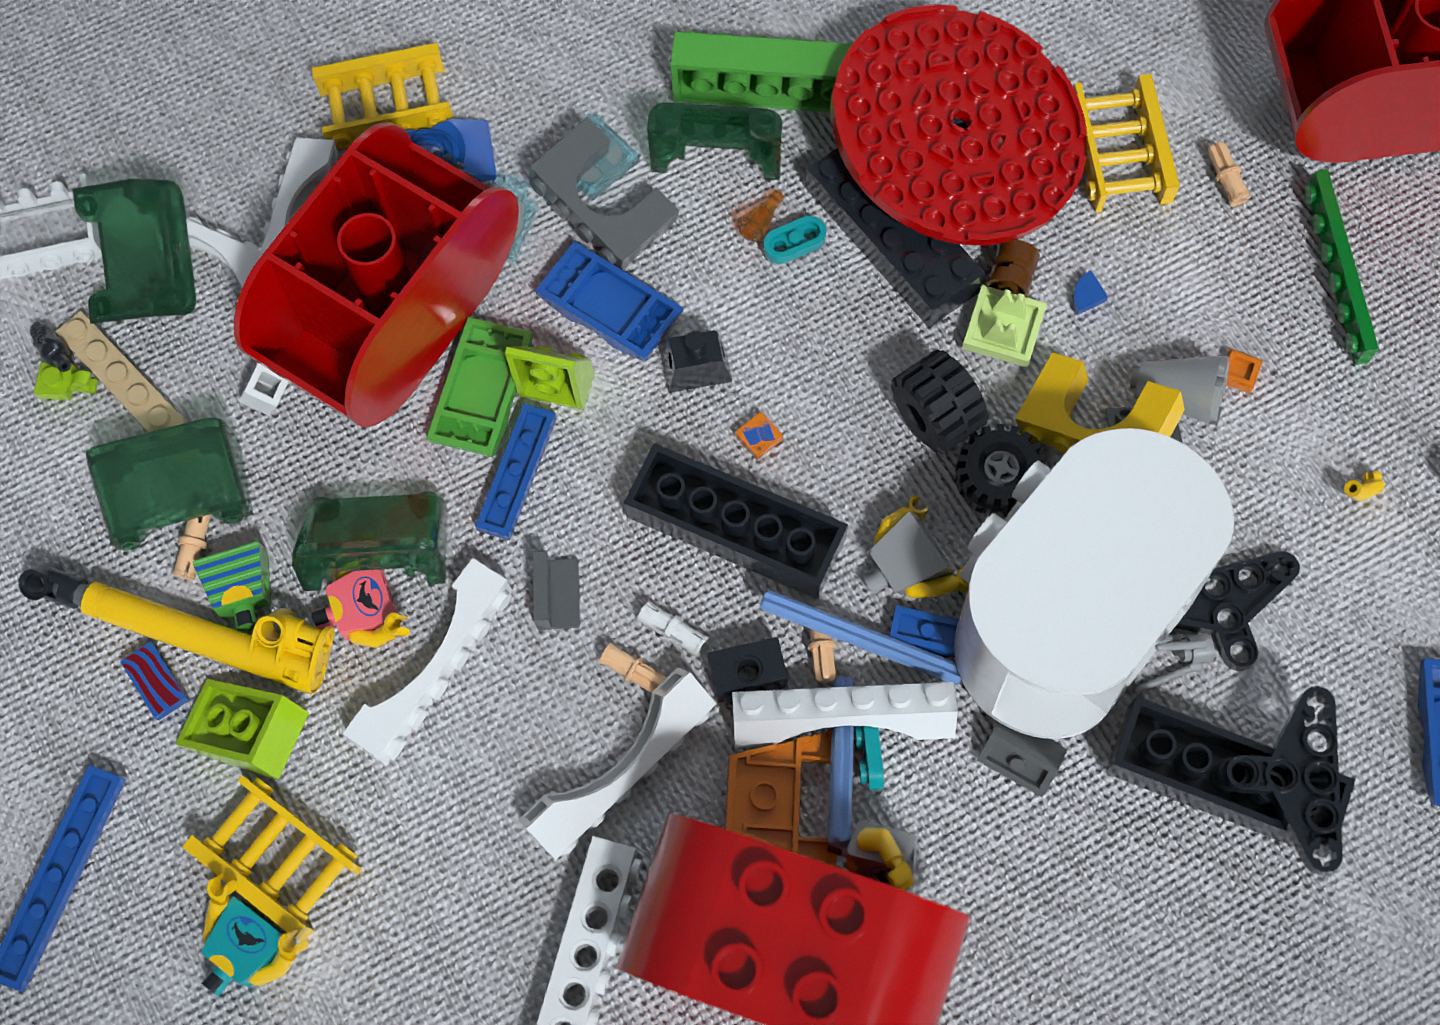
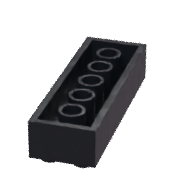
M838 148L807 168L806 190L928 328L935 325L980 292L985 272L962 246L921 234L889 216L859 187L844 164Z
M653 443L623 503L626 517L816 599H819L846 540L848 530L847 523L656 443Z
M1135 697L1126 710L1105 774L1294 846L1268 795L1234 792L1225 785L1222 778L1223 768L1231 759L1241 755L1269 757L1273 749L1272 747L1141 697ZM1236 764L1232 767V777L1240 784H1248L1251 781L1252 775L1248 767L1242 764ZM1282 767L1272 768L1270 776L1273 783L1280 787L1288 786L1290 776L1287 770ZM1318 769L1311 770L1309 780L1312 786L1321 790L1326 789L1329 782L1327 775ZM1339 773L1342 828L1356 779ZM1320 807L1312 809L1310 815L1312 822L1321 828L1328 827L1330 824L1328 812ZM1309 833L1310 840L1320 838L1321 841L1320 850L1314 852L1313 854L1320 857L1326 855L1323 852L1322 841L1326 840L1327 838L1331 839L1330 834L1325 836H1315Z

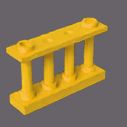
M438 42L312 67L313 79L320 96L328 95L333 125L321 127L324 138L334 140L336 148L346 149L364 131L378 123L391 122L403 129L420 130L431 128L448 119H454L449 101L440 103L435 73L445 72ZM422 76L428 106L409 109L404 80ZM391 82L396 112L377 116L372 86ZM360 89L365 118L346 122L341 92Z
M1152 73L1139 75L1135 87L1131 89L1130 93L1085 98L1082 83H1075L1073 88L1079 98L1087 128V136L1084 138V155H1087L1085 171L1088 180L1086 182V196L1088 201H1093L1095 213L1102 212L1108 195L1152 190L1153 193L1157 192L1160 205L1173 203L1180 184ZM1124 106H1131L1137 110V120L1091 126L1088 111ZM1136 133L1139 136H1143L1144 148L1101 154L1097 152L1096 138ZM1143 161L1146 164H1150L1152 171L1150 177L1104 182L1101 167Z
M241 775L237 781L249 790L248 794L211 838L207 836L202 841L191 835L182 848L214 874H223L221 879L224 882L228 883L231 880H235L237 882V889L235 891L286 932L297 929L298 932L294 938L299 941H305L314 931L305 923L309 918L306 914L344 867H347L356 875L361 872L362 868L354 863L358 856L341 842L335 848L270 797L274 790L261 779L256 777L251 782ZM262 800L276 811L277 814L239 860L235 858L230 863L221 856L225 851L223 846ZM290 822L304 833L305 836L267 882L262 881L258 886L248 878L252 874L250 869ZM316 844L319 845L333 858L295 905L291 903L288 908L284 907L277 901L281 895L278 891Z

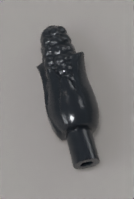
M38 321L34 322L30 326L29 331L34 341L33 345L37 348L42 360L49 365L57 366L61 372L70 370L72 365L68 359L69 351L66 344L47 325H43Z

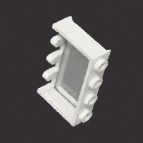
M86 173L79 175L82 190L69 192L63 183L52 182L50 184L52 196L37 199L31 190L22 188L17 191L19 203L5 206L0 200V279L12 276L23 277L31 272L45 269L56 270L64 265L88 263L94 259L105 257L100 223L98 222L97 189Z

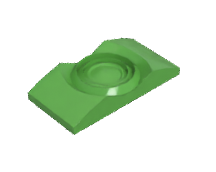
M471 317L467 318L426 437L428 442L494 457L507 429L512 403L517 391L505 356L506 347L514 346L531 347L532 332Z

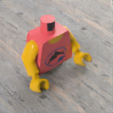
M364 534L358 541V550L332 579V583L325 588L330 605L313 611L311 614L316 628L323 630L326 626H337L339 633L346 641H351L356 645L379 648L397 636H408L410 630L402 627L401 622L407 619L408 616L397 612L384 570L377 559L373 560V556L383 555L385 548L383 545L373 546L374 541L378 539V535Z

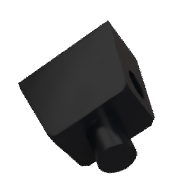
M691 331L687 335L669 339L663 360L669 393L733 382L727 350L718 331Z

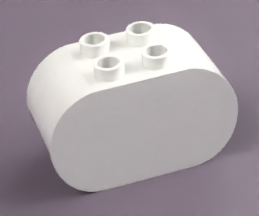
M1132 428L1107 430L1086 437L1073 445L1053 469H1050L1039 460L1036 461L1017 484L1012 497L1018 500V502L1011 509L1006 519L1003 520L995 513L990 515L977 530L967 549L973 555L960 574V577L969 583L955 633L954 649L957 670L966 690L979 707L996 721L1010 729L1034 737L1058 739L1082 734L1100 723L1157 651L1155 645L1165 641L1189 610L1229 546L1234 529V515L1231 500L1222 481L1209 464L1197 453L1181 442L1157 432Z

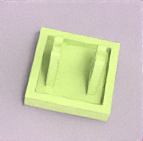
M982 285L962 349L1028 368L1047 303L1026 298L1021 293L1016 295L1012 294L1010 290L1002 291Z

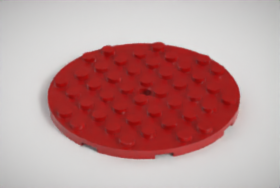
M937 4L900 10L886 16L882 22L876 24L871 29L867 28L847 51L837 71L830 101L832 130L837 148L848 171L863 192L884 212L903 225L934 239L962 245H994L1006 243L1013 239H1020L1043 227L1058 214L1073 195L1084 171L1087 155H1084V138L1087 136L1084 113L1079 98L1060 66L1055 67L1041 52L1044 48L1029 35L1014 25L988 13L979 11L978 14L960 11L954 5ZM953 118L965 121L967 129L964 130V128L952 123Z

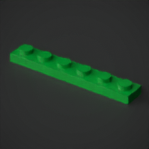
M1329 170L1315 171L1304 189L1305 202L1311 206L1313 231L1319 235L1321 260L1327 264L1329 289L1332 293H1335L1338 304L1337 318L1340 323H1343L1346 332V350L1349 354H1352L1354 365L1368 364L1379 350Z

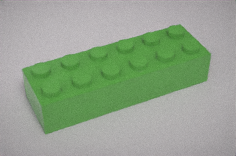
M674 32L671 57L673 101L831 113L830 101L834 80L847 51L854 42L834 43L825 40L805 41L793 38H763L756 35L747 37L732 36L726 33Z

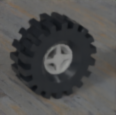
M997 424L995 431H991L988 425L982 427L980 435L977 432L970 435L969 441H965L962 446L955 472V481H959L957 489L959 494H966L964 501L968 505L972 502L977 504L975 511L981 514L985 508L990 510L989 516L993 513L998 515V512H1003L1004 517H1007L1011 509L1018 502V500L1012 497V494L1021 478L1036 461L1039 460L1044 465L1046 463L1045 454H1039L1041 450L1039 442L1036 441L1034 444H1031L1032 435L1027 431L1023 436L1017 434L1019 427L1012 425L1010 431H1005L1004 424Z

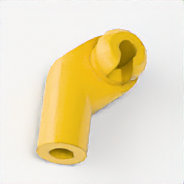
M1365 472L1362 475L1363 484L1357 480L1348 481L1344 485L1345 494L1355 501L1362 502L1381 493L1385 487L1381 472Z

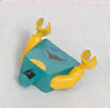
M221 873L207 883L206 889L210 900L202 936L204 946L201 950V953L215 964L201 983L217 996L221 995L233 979L239 984L250 988L253 985L262 986L284 977L295 961L297 954L306 950L309 946L306 940L298 944L294 941V936L298 932L297 929L283 933L243 900L234 896L230 899L228 895L237 889V882L231 880L223 887L221 885L223 874Z

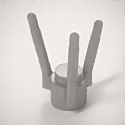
M1194 632L1184 634L1170 633L1165 641L1172 642L1158 643L1155 645V649L1158 651L1177 650L1180 661L1187 662L1188 665L1134 687L1132 692L1138 694L1190 672L1202 671L1203 663L1214 660L1215 650L1211 636L1209 634L1195 635Z

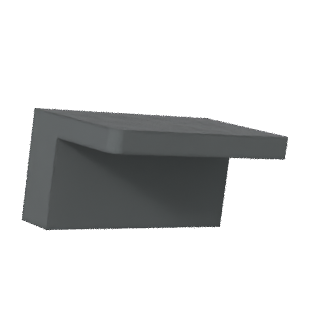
M547 551L533 552L534 622L538 630L580 627L579 563L577 559L550 560Z
M998 722L977 761L1043 798L1062 764L1067 749L1048 738L1026 735Z

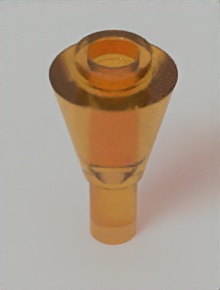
M774 190L765 202H762L737 219V226L743 238L754 242L764 240L775 209L784 199L781 191Z

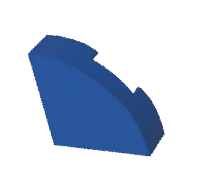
M1091 270L1085 273L1076 284L1073 294V308L1076 315L1107 301V294Z

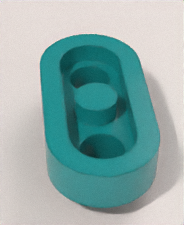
M805 216L770 231L764 238L765 257L772 263L785 264L820 249L826 241L827 229L825 223L818 217ZM807 234H812L815 236V238L806 239L804 236ZM777 247H783L785 251L777 252L774 249Z
M854 726L856 747H863L864 761L858 762L860 783H867L869 791L884 789V772L879 728Z

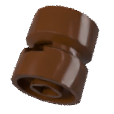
M1018 239L998 244L993 261L994 266L991 267L986 286L1002 291L1010 290L1012 294L1016 295L1021 293L1027 298L1033 281L1032 275L1035 274L1040 257L1039 250L1032 244Z

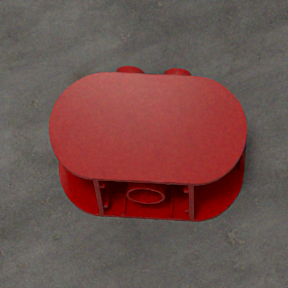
M1275 0L1265 18V33L1295 143L1303 155L1316 161L1343 163L1440 151V0Z
M382 122L368 128L348 147L250 271L239 295L234 315V337L238 348L246 356L361 427H371L383 422L410 398L465 325L467 318L471 317L493 287L508 258L517 231L519 206L515 195L504 187H488L411 141L410 136L403 128L394 123Z
M668 813L616 968L660 988L762 1025H938L970 916L910 892L739 833L685 816Z

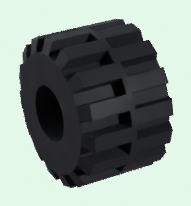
M936 349L891 380L893 398L904 421L912 432L936 453H946L987 424L989 414L977 384L967 370L954 357H951L943 350Z

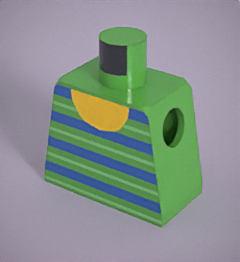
M252 542L193 561V566L214 611L222 619L234 617L238 631L254 629L257 622L255 610L267 607L272 602L269 556L260 542Z

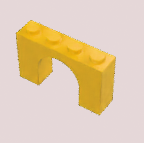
M1052 352L1016 415L1015 420L1021 436L1026 431L1032 435L1030 443L1034 444L1038 441L1039 443L1052 446L1058 452L1065 454L1073 445L1084 438L1107 430L1143 429L1171 437L1185 408L1180 390L1147 381L1129 415L1118 424L1104 429H1088L1079 426L1070 417L1075 404L1089 381L1084 362Z

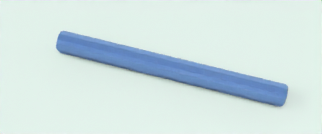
M766 590L760 602L761 610L943 681L953 682L954 685H958L962 681L954 661L777 592Z

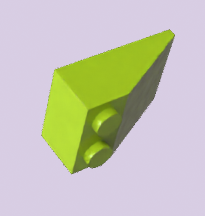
M528 346L506 347L505 356L518 396L584 410L594 377L591 360L578 353H569L568 355L556 353L551 348L545 346H537L536 348Z
M206 679L175 745L245 771L279 780L309 712L280 694Z

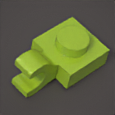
M41 362L33 394L39 399L71 401L73 391L90 394L96 393L99 380L91 379V372L78 371L73 364H71L70 370L61 372L57 366Z

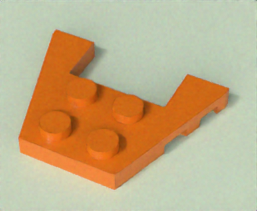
M832 730L814 736L800 737L794 741L778 745L773 744L730 755L728 758L724 829L836 867L837 855L827 851L828 839L800 837L798 835L801 762L831 764Z

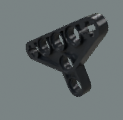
M1280 551L1215 568L1208 579H1216L1221 582L1224 589L1223 594L1218 596L1211 595L1205 589L1204 584L1195 601L1175 626V629L1213 635L1222 660L1227 667L1235 671H1244L1250 668L1258 658V647L1248 623L1297 577L1300 571L1299 561L1291 553ZM1278 562L1281 566H1288L1290 569L1285 576L1282 572L1278 571L1271 573L1266 578V571L1274 569ZM1242 570L1252 571L1257 577V584L1251 587L1245 586L1239 580V572ZM1229 612L1234 615L1236 627L1232 629L1222 627L1218 622V613ZM1231 646H1244L1249 652V660L1242 663L1234 660L1230 653Z
M1313 686L1300 694L1269 757L1236 756L1224 766L1222 778L1225 785L1234 792L1268 795L1305 867L1314 874L1324 875L1336 870L1342 863L1343 858L1336 703L1334 696L1329 690L1324 687ZM1316 697L1317 703L1323 704L1324 707L1317 713V723L1306 727L1305 721L1311 722L1315 719V709L1313 706H1308L1307 702ZM1318 732L1325 737L1327 742L1325 751L1318 752L1309 746L1307 740L1309 733ZM1234 765H1245L1251 771L1252 777L1248 784H1240L1232 777V767ZM1273 767H1282L1287 770L1290 776L1288 786L1280 787L1273 783L1270 776ZM1318 769L1327 775L1329 782L1326 789L1321 790L1312 786L1309 780L1311 770ZM1314 807L1323 808L1328 812L1330 816L1328 827L1321 828L1312 822L1310 815ZM1309 833L1315 836H1325L1328 834L1331 836V839L1327 838L1322 841L1323 852L1330 854L1331 860L1325 862L1323 866L1321 865V860L1314 858L1313 855L1314 852L1320 850V838L1310 840Z

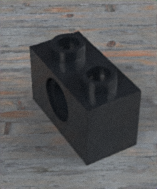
M778 637L707 653L717 703L725 701L726 705H733L732 692L782 690V688L788 687V675ZM744 667H753L759 674L753 680H744L738 673Z

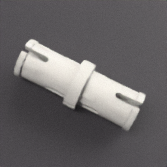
M650 601L643 606L637 617L638 622L662 635L664 641L667 643L672 641L695 657H699L709 641L708 636L685 624L682 617L678 615L674 617Z

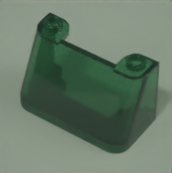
M670 102L659 103L650 110L647 136L651 172L668 173V166L673 160L677 158L685 160L687 146L750 150L749 164L756 165L757 163L761 166L764 172V180L780 181L784 128L781 117L774 110Z
M126 179L73 188L74 206L78 216L85 222L98 224L106 289L94 291L88 300L90 324L171 317L192 313L196 306V291L184 198L180 187L171 180Z
M204 418L91 447L86 452L87 466L111 545L117 550H134L140 547V543L146 540L145 531L212 514L214 518L222 520L225 524H235L242 521L243 517L253 515L240 441L227 423L220 418Z
M430 491L410 495L334 499L318 497L308 502L304 508L292 553V566L303 591L321 590L322 580L327 577L328 581H336V572L405 568L407 577H415V571L427 576L428 584H446L448 518L446 503L443 498Z

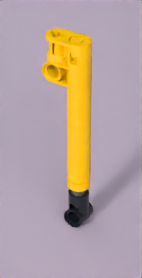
M54 562L44 563L26 570L20 575L18 580L20 592L29 600L36 601L43 598L72 609L80 606L81 612L86 616L100 619L103 622L310 695H314L323 682L335 636L334 628L326 626L321 630L307 625L304 619L298 618L288 608L276 609L260 618L254 626L253 634L250 635L127 591L110 587L98 581L88 585L86 579L65 572L59 564ZM273 621L280 626L281 634L274 629Z

